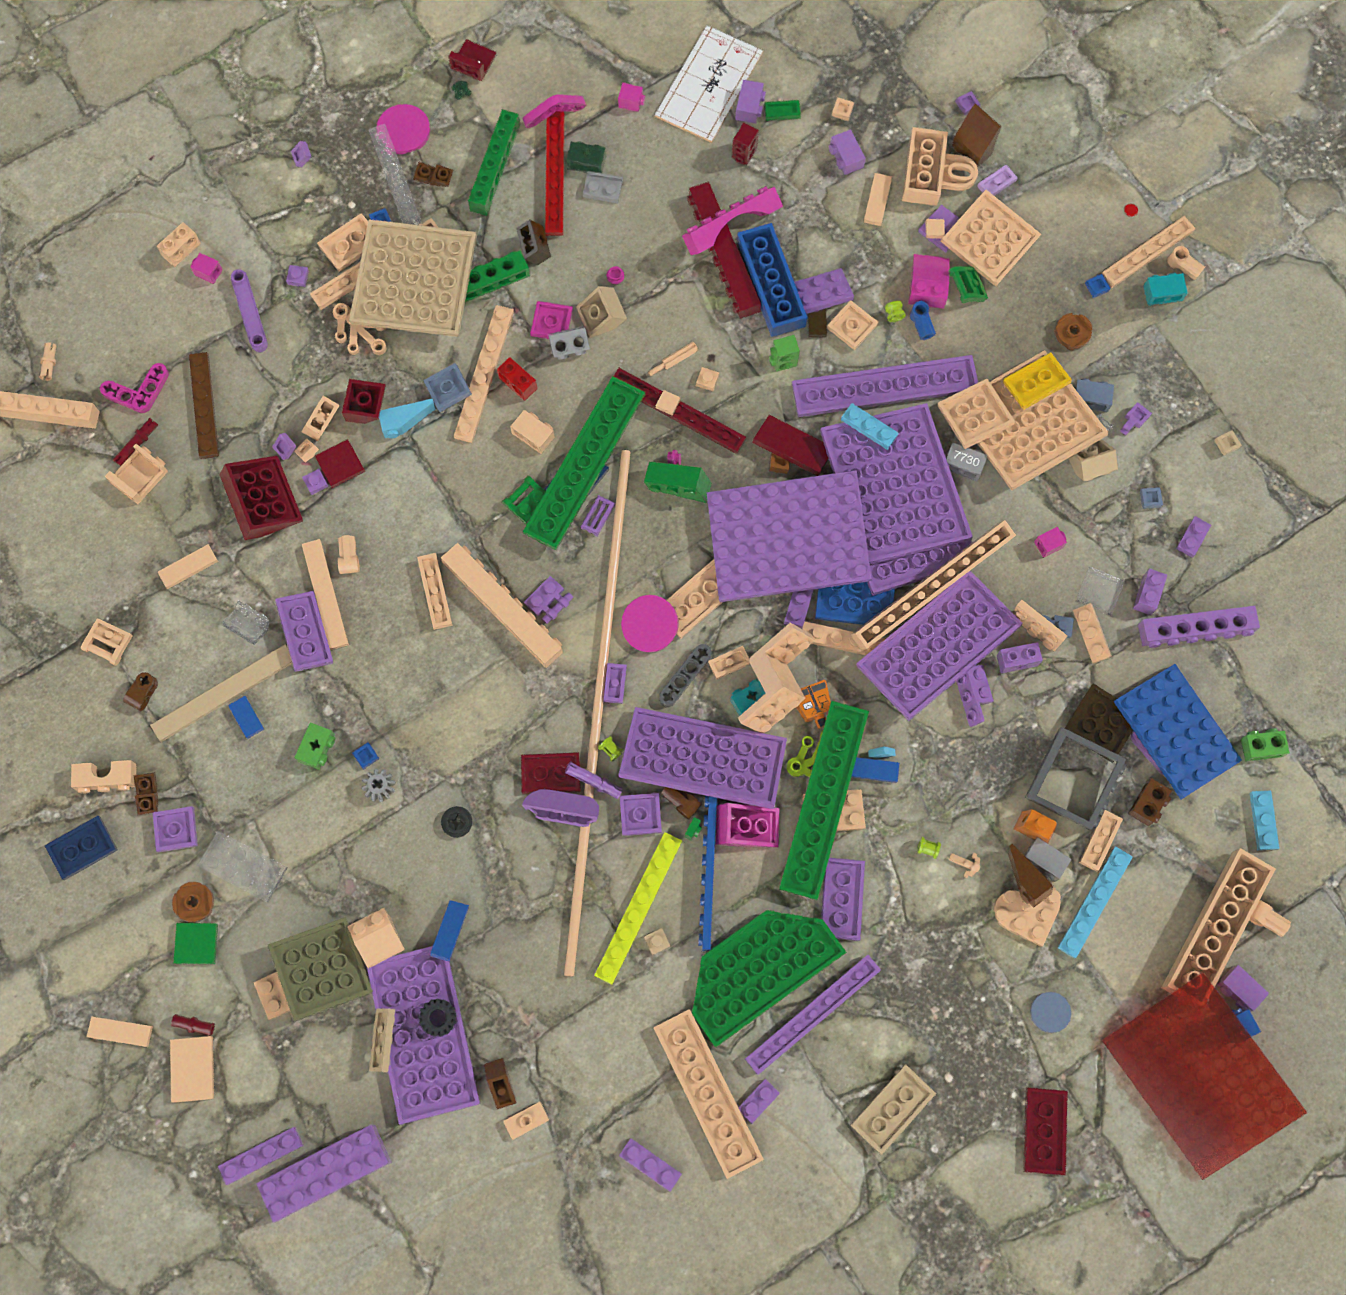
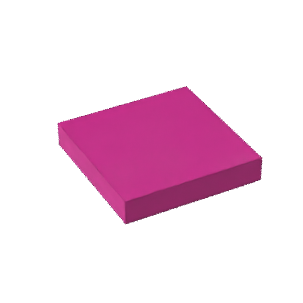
M537 301L530 336L549 339L548 334L568 330L573 306Z

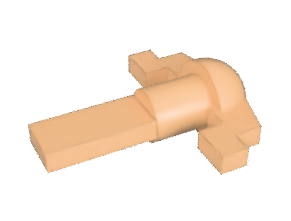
M953 853L949 858V861L971 869L970 872H965L964 877L966 878L968 876L973 877L980 870V858L977 857L976 853H973L971 858L975 860L974 862Z

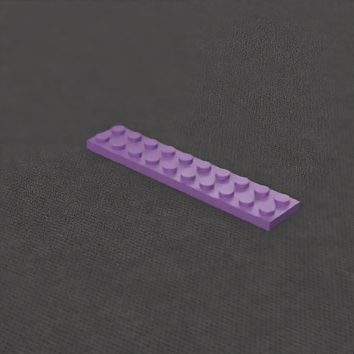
M968 355L793 380L792 389L798 417L846 411L851 403L859 408L950 396L977 384L978 379L973 356Z

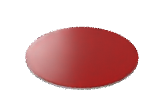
M1127 204L1124 212L1126 215L1133 217L1138 214V208L1134 204Z

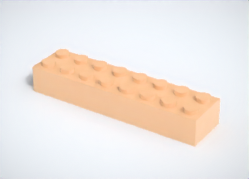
M1241 848L1232 852L1161 987L1162 989L1196 1009L1204 1008L1276 868Z

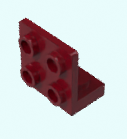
M466 39L458 53L450 52L448 56L450 68L482 82L497 56V52Z

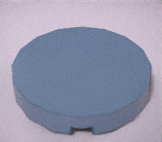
M1042 993L1031 1004V1020L1043 1032H1059L1066 1028L1071 1019L1070 1005L1066 998L1058 993Z

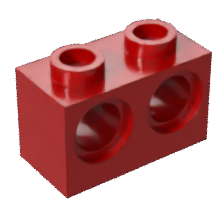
M511 357L497 368L498 378L524 401L538 389L536 379Z

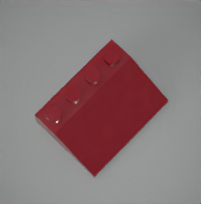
M278 455L224 465L220 478L244 540L264 537L303 521Z

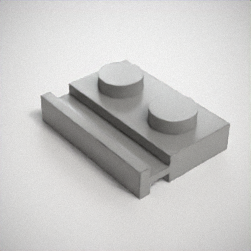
M588 171L583 198L618 203L623 177Z

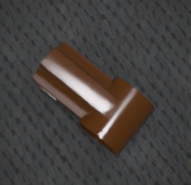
M665 787L661 792V795L672 803L676 810L688 820L702 805L693 795L687 794L683 790Z

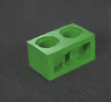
M795 335L773 340L769 361L771 366L775 367L776 372L797 367L800 350Z
M1275 728L1266 730V733H1259L1258 731L1247 732V735L1241 738L1245 762L1280 758L1288 755L1290 752L1285 730L1278 731ZM1271 739L1277 742V747L1271 744ZM1252 741L1258 744V749L1252 746Z

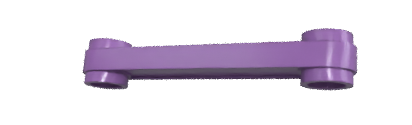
M236 269L231 274V281L251 347L256 352H263L267 349L268 343L249 278L243 270Z

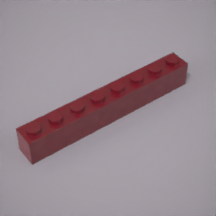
M709 181L689 188L687 201L689 206H693V215L696 222L699 221L701 225V221L705 218L711 217L712 219L716 217L715 213L720 211L721 208ZM726 223L719 232L714 245L708 248V251L713 254L714 266L719 268V277L721 282H724L726 285L727 297L732 299L733 311L735 314L738 313L739 318L742 319L759 313L761 303Z

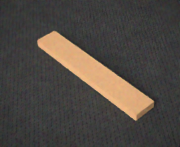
M1183 216L1104 270L1101 274L1108 285L1113 288L1193 233L1196 228Z
M318 539L303 543L302 548L329 648L334 650L348 646L349 643L322 542Z

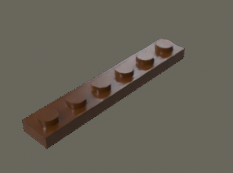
M207 352L189 354L200 459L219 457L209 355Z

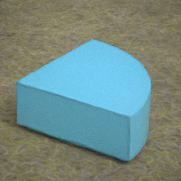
M884 746L868 751L870 758L896 756L894 748Z

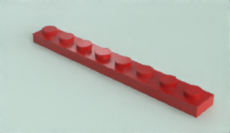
M556 111L546 118V236H564L565 111Z

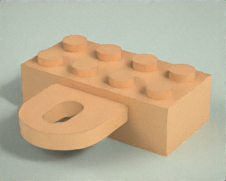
M913 127L909 140L902 201L937 206L941 189L964 191L975 184L978 176L977 165L966 156L946 153L948 132ZM952 171H967L970 176H956L952 174Z

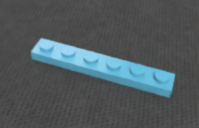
M1116 846L1112 849L1057 947L1059 950L1074 959L1077 958L1133 856Z

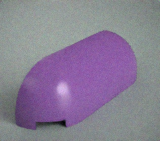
M547 789L532 792L525 798L522 804L525 810L529 809L535 813V817L538 819L581 827H588L590 823L596 822L599 816V806L593 798Z

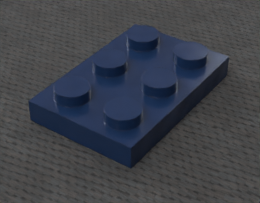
M99 815L44 845L61 879L64 881L118 851Z

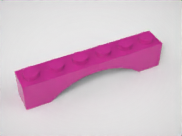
M767 186L761 187L757 190V194L753 195L752 193L743 197V202L739 203L737 201L729 205L730 209L726 211L722 209L716 212V217L712 219L711 217L705 218L698 227L693 225L687 228V233L683 234L682 237L690 255L699 254L712 247L721 229L735 216L740 214L764 216L783 207L775 186L767 188Z

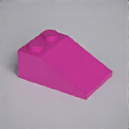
M913 255L908 304L914 305L918 301H924L929 307L945 308L948 299L950 258Z
M731 803L717 805L715 845L777 848L779 846V808L769 809L760 806Z

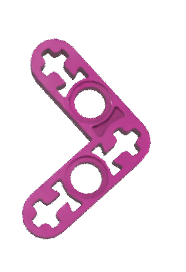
M553 95L526 114L522 120L526 128H531L556 111L576 112L584 109L586 103L583 96Z
M156 363L150 368L138 392L113 381L103 382L100 385V392L108 400L139 413H146L151 409L169 376V371L165 365ZM161 370L163 371L162 374H160V373H159L158 375L156 374L157 371H158V372H160ZM154 384L156 386L154 391H146L148 385ZM112 388L115 392H117V394L115 395V393L111 391H108L107 393L106 389ZM124 393L130 394V398L127 401H122L121 396ZM139 402L146 403L145 405L139 406Z

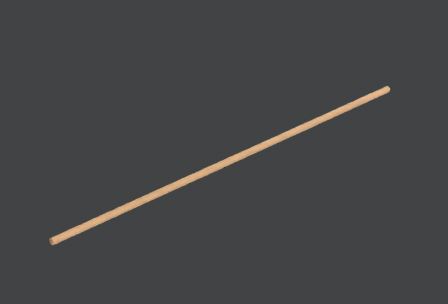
M628 450L621 451L587 771L595 775L631 454ZM585 783L584 796L593 798L594 787ZM590 824L588 827L580 826L564 976L574 977Z

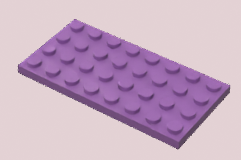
M969 571L857 662L856 666L897 710L910 721L1019 629L1023 623Z
M635 707L619 777L774 809L787 738Z
M432 947L392 956L369 969L367 968L375 1009H395L388 1073L399 1125L480 1104L451 965L448 961L431 957ZM432 999L446 1000L455 1008L457 1013V1022L454 1025V1029L442 1037L427 1034L419 1024L420 1009ZM435 1010L430 1016V1021L435 1026L442 1025L446 1019L445 1013L442 1010Z

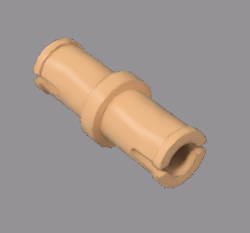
M50 342L44 344V354L40 360L42 366L39 378L43 380L44 376H46L45 381L52 380L53 366L56 364L54 358L57 345L54 343L52 347Z

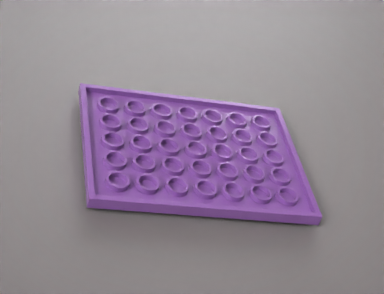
M927 403L873 416L899 433L888 450L845 422L820 429L833 473L857 470L870 564L972 540L973 536Z
M857 470L707 492L720 602L872 581Z

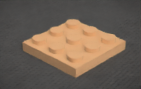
M988 379L938 402V408L964 449L1015 425L1014 419Z

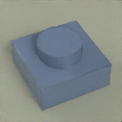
M1160 487L1140 490L1143 509L1161 508L1163 506Z

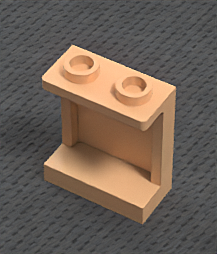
M135 444L133 446L135 452L114 474L109 471L105 478L138 505L168 471L164 467L166 463L159 457H152L151 451L145 446L140 447Z

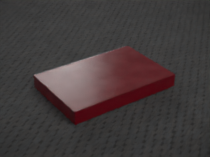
M579 752L521 755L522 794H531L534 791L543 789L559 792H581L580 780L565 773L570 762L580 767Z

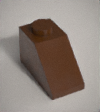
M504 1058L485 1063L486 1080L497 1110L517 1104Z

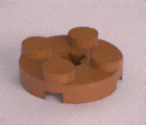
M1068 313L1059 319L1054 334L1058 342L1068 350L1079 349L1090 341L1092 324L1084 315ZM1070 328H1072L1073 330L1077 329V333L1072 334L1070 332Z
M188 882L179 887L180 889L174 894L172 907L175 914L181 919L194 923L202 921L211 915L214 906V896L207 886L199 882ZM192 897H195V899L198 900V903L195 907H192V905H188V902L192 900Z

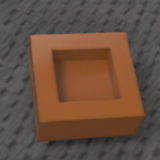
M771 453L769 471L788 474L789 461Z

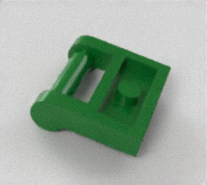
M955 266L948 270L961 295L960 300L962 303L984 302L988 299L974 267Z
M528 475L524 482L508 498H505L502 503L527 525L546 491ZM531 487L533 490L516 507L513 503Z

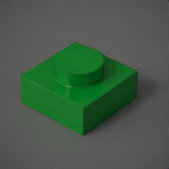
M693 818L685 833V838L692 840L693 837H698L702 830L700 826L701 820Z

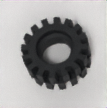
M432 999L420 1009L419 1024L427 1034L442 1037L454 1029V1025L457 1022V1013L455 1008L446 1000ZM435 1010H442L446 1016L445 1022L440 1026H435L430 1021L431 1013Z

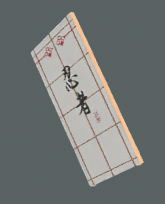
M706 26L657 110L655 117L712 143L740 94L743 80H748L763 50L710 26Z

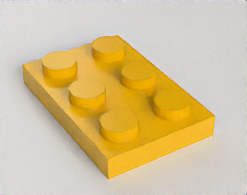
M1051 352L1003 379L1004 385L1023 410L1069 385L1072 381Z

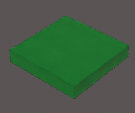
M176 923L173 964H215L218 924Z

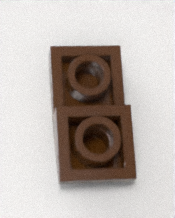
M418 161L413 180L434 186L449 187L453 170L436 164V167Z
M155 772L134 775L137 794L135 795L137 815L158 812Z

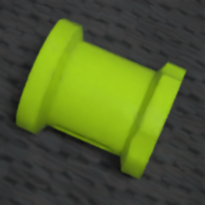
M609 736L600 744L598 749L603 750L610 757V761L613 762L623 753L624 749L619 748L612 741L613 738Z
M921 837L917 854L924 853L937 859L941 842L935 843L925 840V837Z

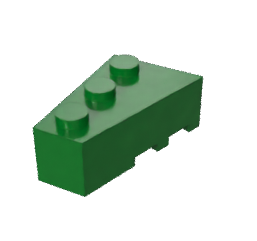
M650 461L644 483L652 492H662L707 503V492H710L712 484L701 467Z

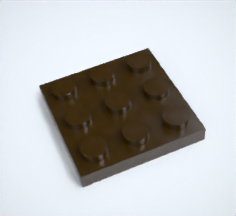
M1094 683L1091 684L1065 726V729L1119 755L1133 732V729L1114 703L1118 698ZM1097 753L1098 755L1102 756L1103 758H1105L1106 760L1110 761L1111 763L1114 762L1113 760H1111V759H1109V758H1107V757H1105V756H1103V755Z

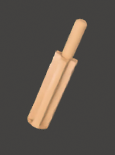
M692 341L664 358L660 365L648 371L649 376L656 374L664 368L667 370L697 352L696 344Z

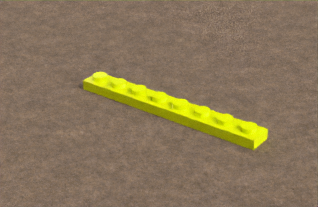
M664 832L594 975L595 977L613 985L682 840Z

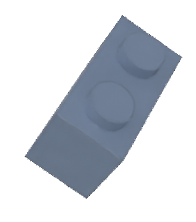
M1077 379L1073 387L1091 410L1108 412L1112 406L1114 385L1104 381L1093 382L1089 379Z

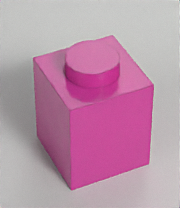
M622 83L618 96V108L639 112L640 106L644 105L646 95H643V87Z
M200 252L191 263L194 275L212 284L216 282L223 270L219 261Z
M1055 527L1039 535L1034 543L1042 557L1045 558L1063 549L1067 539L1064 532Z

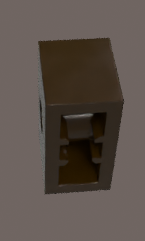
M529 219L516 228L525 260L539 265L552 257L543 225Z

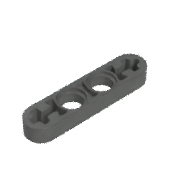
M698 645L661 691L659 701L663 706H673L710 660L712 651L708 645ZM699 650H700V651L706 650V651H707V652H706L707 657L702 656L701 659H700L699 662H698V661H697V658L699 657V654H700V653H699ZM688 664H695L697 670L694 673L687 672L686 666ZM682 678L685 681V685L682 688L676 687L674 685L676 679ZM671 686L674 691L678 692V694L674 692L671 696L672 701L668 700L667 702H665V697L663 695L665 694L668 696L670 694L671 689L669 687Z

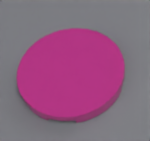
M399 104L388 108L379 117L377 135L382 145L390 152L406 154L417 149L419 150L426 144L430 136V124L426 114L418 107L409 104Z
M644 595L634 599L626 607L622 616L621 627L625 639L632 647L651 653L665 649L673 641L678 632L679 619L675 608L667 600L656 595Z

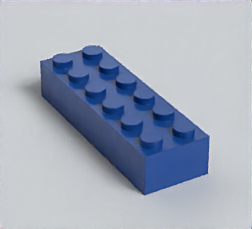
M772 223L738 232L737 246L760 300L761 311L771 337L806 327L808 317Z

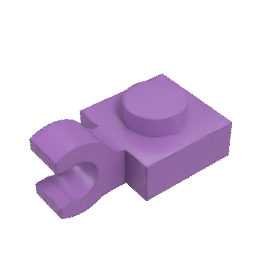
M1137 402L1126 414L1125 418L1128 421L1120 432L1126 436L1134 426L1139 429L1152 413Z

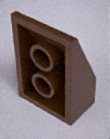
M975 103L955 134L952 146L956 152L972 159L978 168L992 155L1002 126Z

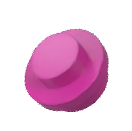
M617 266L611 267L606 274L607 280L611 284H620L625 277L624 271Z
M677 450L668 452V464H681V454Z

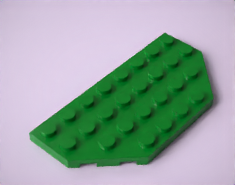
M766 910L701 957L692 1015L716 1048L847 952L823 919Z

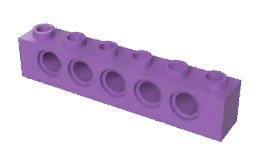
M1248 606L1143 619L1138 624L1142 646L1155 648L1165 643H1168V646H1172L1182 641L1195 643L1198 639L1212 641L1224 636V639L1233 638L1239 634H1242L1244 637L1251 636L1260 628L1256 607ZM1233 620L1238 621L1240 627L1236 626L1233 623ZM1214 622L1219 623L1220 626H1221V629H1218V628L1215 626ZM1196 624L1200 625L1203 631L1197 630ZM1177 627H1181L1184 634L1178 632ZM1158 629H1162L1165 632V636L1160 635Z

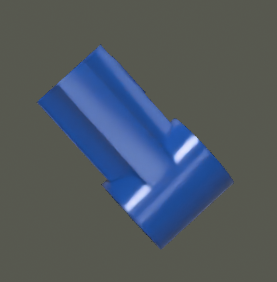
M924 301L916 302L909 314L911 321L915 324L920 340H927L936 335L928 313L929 306ZM915 310H920L923 314H918Z

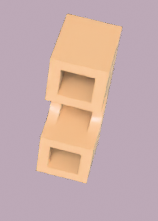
M131 760L111 761L109 774L101 778L97 775V766L92 763L71 764V788L77 790L78 793H90V790L109 792L110 789L117 788L119 791H128L130 787H135L136 763Z

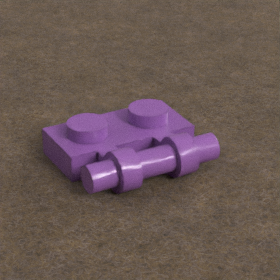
M550 576L524 601V605L537 617L544 612L546 615L542 618V621L548 624L557 617V614L563 608L569 605V602L574 597L569 592L562 597L560 594L564 591V588ZM556 600L558 603L552 609L548 606Z

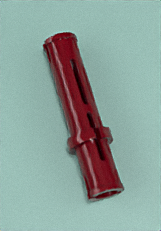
M148 418L144 425L135 431L136 434L112 460L121 467L135 452L133 446L135 444L140 446L144 441H147L148 436L159 425L152 421L151 418Z

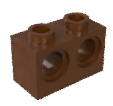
M1152 778L1144 784L1128 815L1147 826L1153 823L1156 824L1162 816V813H1160L1162 807H1166L1171 800L1169 795L1172 790ZM1153 791H1157L1159 793V800L1153 797ZM1144 807L1150 810V816L1144 814Z

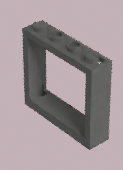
M1061 727L1058 729L1025 798L1088 830H1092L1093 827L1096 828L1101 820V817H1099L1101 810H1105L1108 806L1109 799L1107 798L1110 792L1113 793L1118 785L1116 779L1119 774H1123L1126 768V764H1124L1126 759ZM1065 737L1116 762L1088 821L1037 796Z

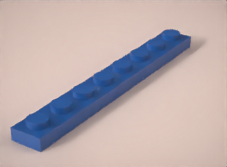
M705 795V807H708V815H704V827H707V834H703V846H707L706 854H702V866H706V872L701 875V886H705V894H701L700 906H704V914H700L699 926H703V934H699L698 946H702V951H710L717 798Z

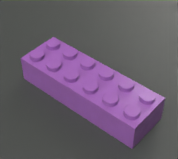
M369 1125L256 1184L274 1223L392 1162L376 1126Z

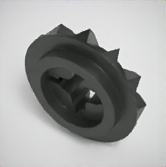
M460 806L447 809L441 818L443 831L453 838L463 837L470 832L473 825L470 812ZM459 814L460 821L465 824H459L457 830H455V825L449 821L456 820Z

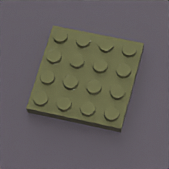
M346 917L268 944V949L294 1022L372 994L373 992L359 952L347 927L349 925Z

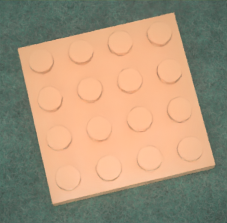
M985 190L940 242L968 265L974 267L978 273L994 286H997L1037 241L1041 233L989 191Z

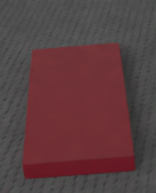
M768 415L752 441L753 444L816 476H819L829 459L823 441L771 415Z
M1026 1087L1023 1172L1066 1175L1068 1091Z

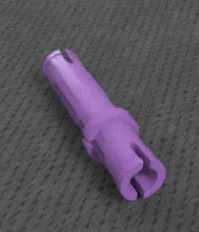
M572 762L568 764L565 771L566 774L593 786L600 793L604 792L615 799L619 798L622 787Z

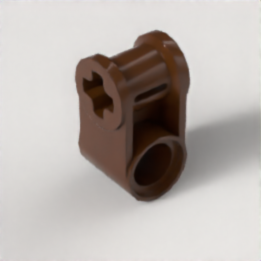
M147 672L140 673L124 695L123 702L139 711H143L158 687L157 679ZM145 680L149 681L148 685L144 684Z

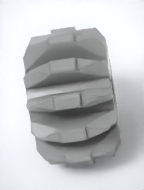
M374 769V775L368 772L369 779L364 778L362 780L363 783L367 784L362 786V790L367 791L365 796L367 798L371 796V801L373 802L376 801L377 797L380 802H383V796L390 799L388 792L394 793L395 789L391 786L396 784L394 780H391L393 777L391 773L386 775V770L384 769L380 774L378 769ZM377 782L382 785L380 789L375 785Z

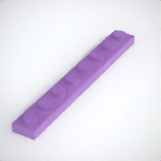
M869 955L865 956L745 1058L747 1063L759 1075L881 971V969Z

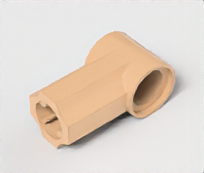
M1184 246L1176 247L1167 259L1168 265L1171 268H1179L1194 280L1205 268L1204 265L1189 255L1188 249Z
M350 535L339 537V573L360 572L355 537Z
M1259 900L1249 921L1255 925L1264 926L1280 937H1283L1288 932L1291 921L1274 912L1273 908L1267 903Z

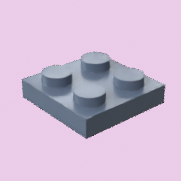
M456 363L423 380L439 412L472 395Z

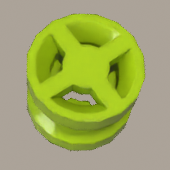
M901 301L890 302L884 307L888 313L887 318L889 322H898L906 317L905 311L902 310L903 304Z

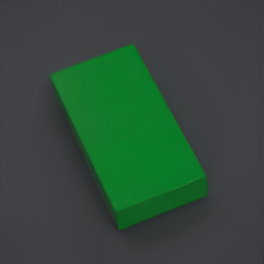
M799 100L764 102L766 121L801 118Z

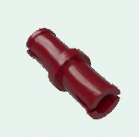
M175 1014L171 1021L172 1027L188 1030L189 1033L198 1032L211 1036L215 1029V1023L201 1021L197 1017L189 1018Z

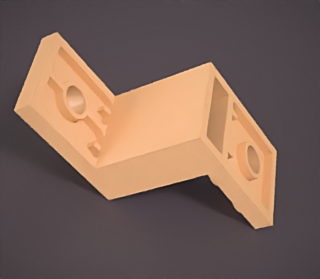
M789 623L748 659L766 694L738 717L741 724L757 732L766 733L805 699L787 664L792 662L795 657L815 641L810 633Z

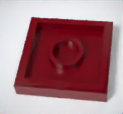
M348 439L315 455L331 488L365 472Z

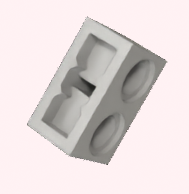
M584 326L548 334L552 355L554 358L557 357L558 360L568 358V354L575 353V355L585 354L586 350L590 349ZM582 337V345L575 346L573 344L574 339ZM558 341L565 342L563 350L555 348Z

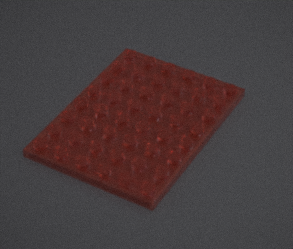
M1204 972L1102 1039L1104 1045L1202 1180L1308 1113Z

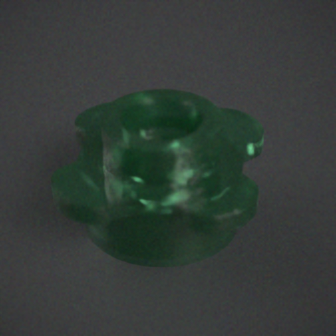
M458 81L452 85V91L455 92L457 100L465 96H471L472 92L469 90L466 81Z

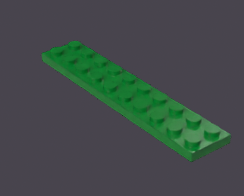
M612 376L523 530L524 535L557 551L645 396L644 391Z
M831 701L779 890L818 900L869 711Z

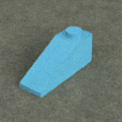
M433 399L381 410L379 419L384 437L397 438L435 410Z

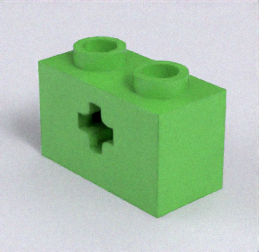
M310 722L294 758L302 764L320 770V767L324 766L327 761L328 755L326 754L328 749L332 748L335 743V734L332 730ZM319 744L320 748H316L314 750L313 746H317Z

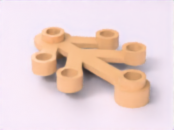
M344 303L335 305L333 316L338 320L335 338L339 343H344L347 340L346 333L344 332L346 321L350 325V343L347 348L351 355L359 353L357 344L358 334L371 345L374 354L382 355L386 352L385 342L382 339H375L364 329L376 328L378 331H384L386 328L351 324L349 319L352 308ZM339 335H344L342 339L338 338ZM352 347H356V350H354V351H352V350H350V349H351Z

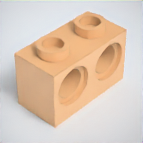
M182 222L157 245V248L162 257L176 267L201 243L196 233Z

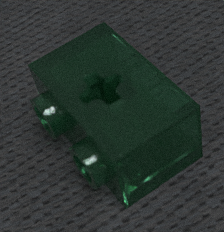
M570 142L566 160L568 170L588 173V171L603 173L606 160L605 147L588 145L583 142Z

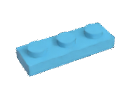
M851 403L841 417L843 422L887 450L899 434L853 403Z
M1271 790L1250 792L1257 851L1279 849L1272 792Z

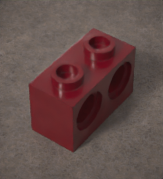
M743 122L733 138L732 158L736 162L748 165L757 150L758 129Z

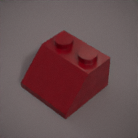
M349 379L342 409L345 421L366 424L379 420L386 384Z

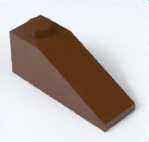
M1012 843L1009 845L1008 856L1020 896L1025 903L1030 904L1034 908L1052 894L1053 885Z

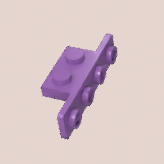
M978 665L971 668L956 681L970 727L984 722L980 705L989 704L994 701L983 665Z

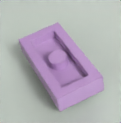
M1005 165L978 183L977 187L982 193L987 190L995 196L1017 180V176Z

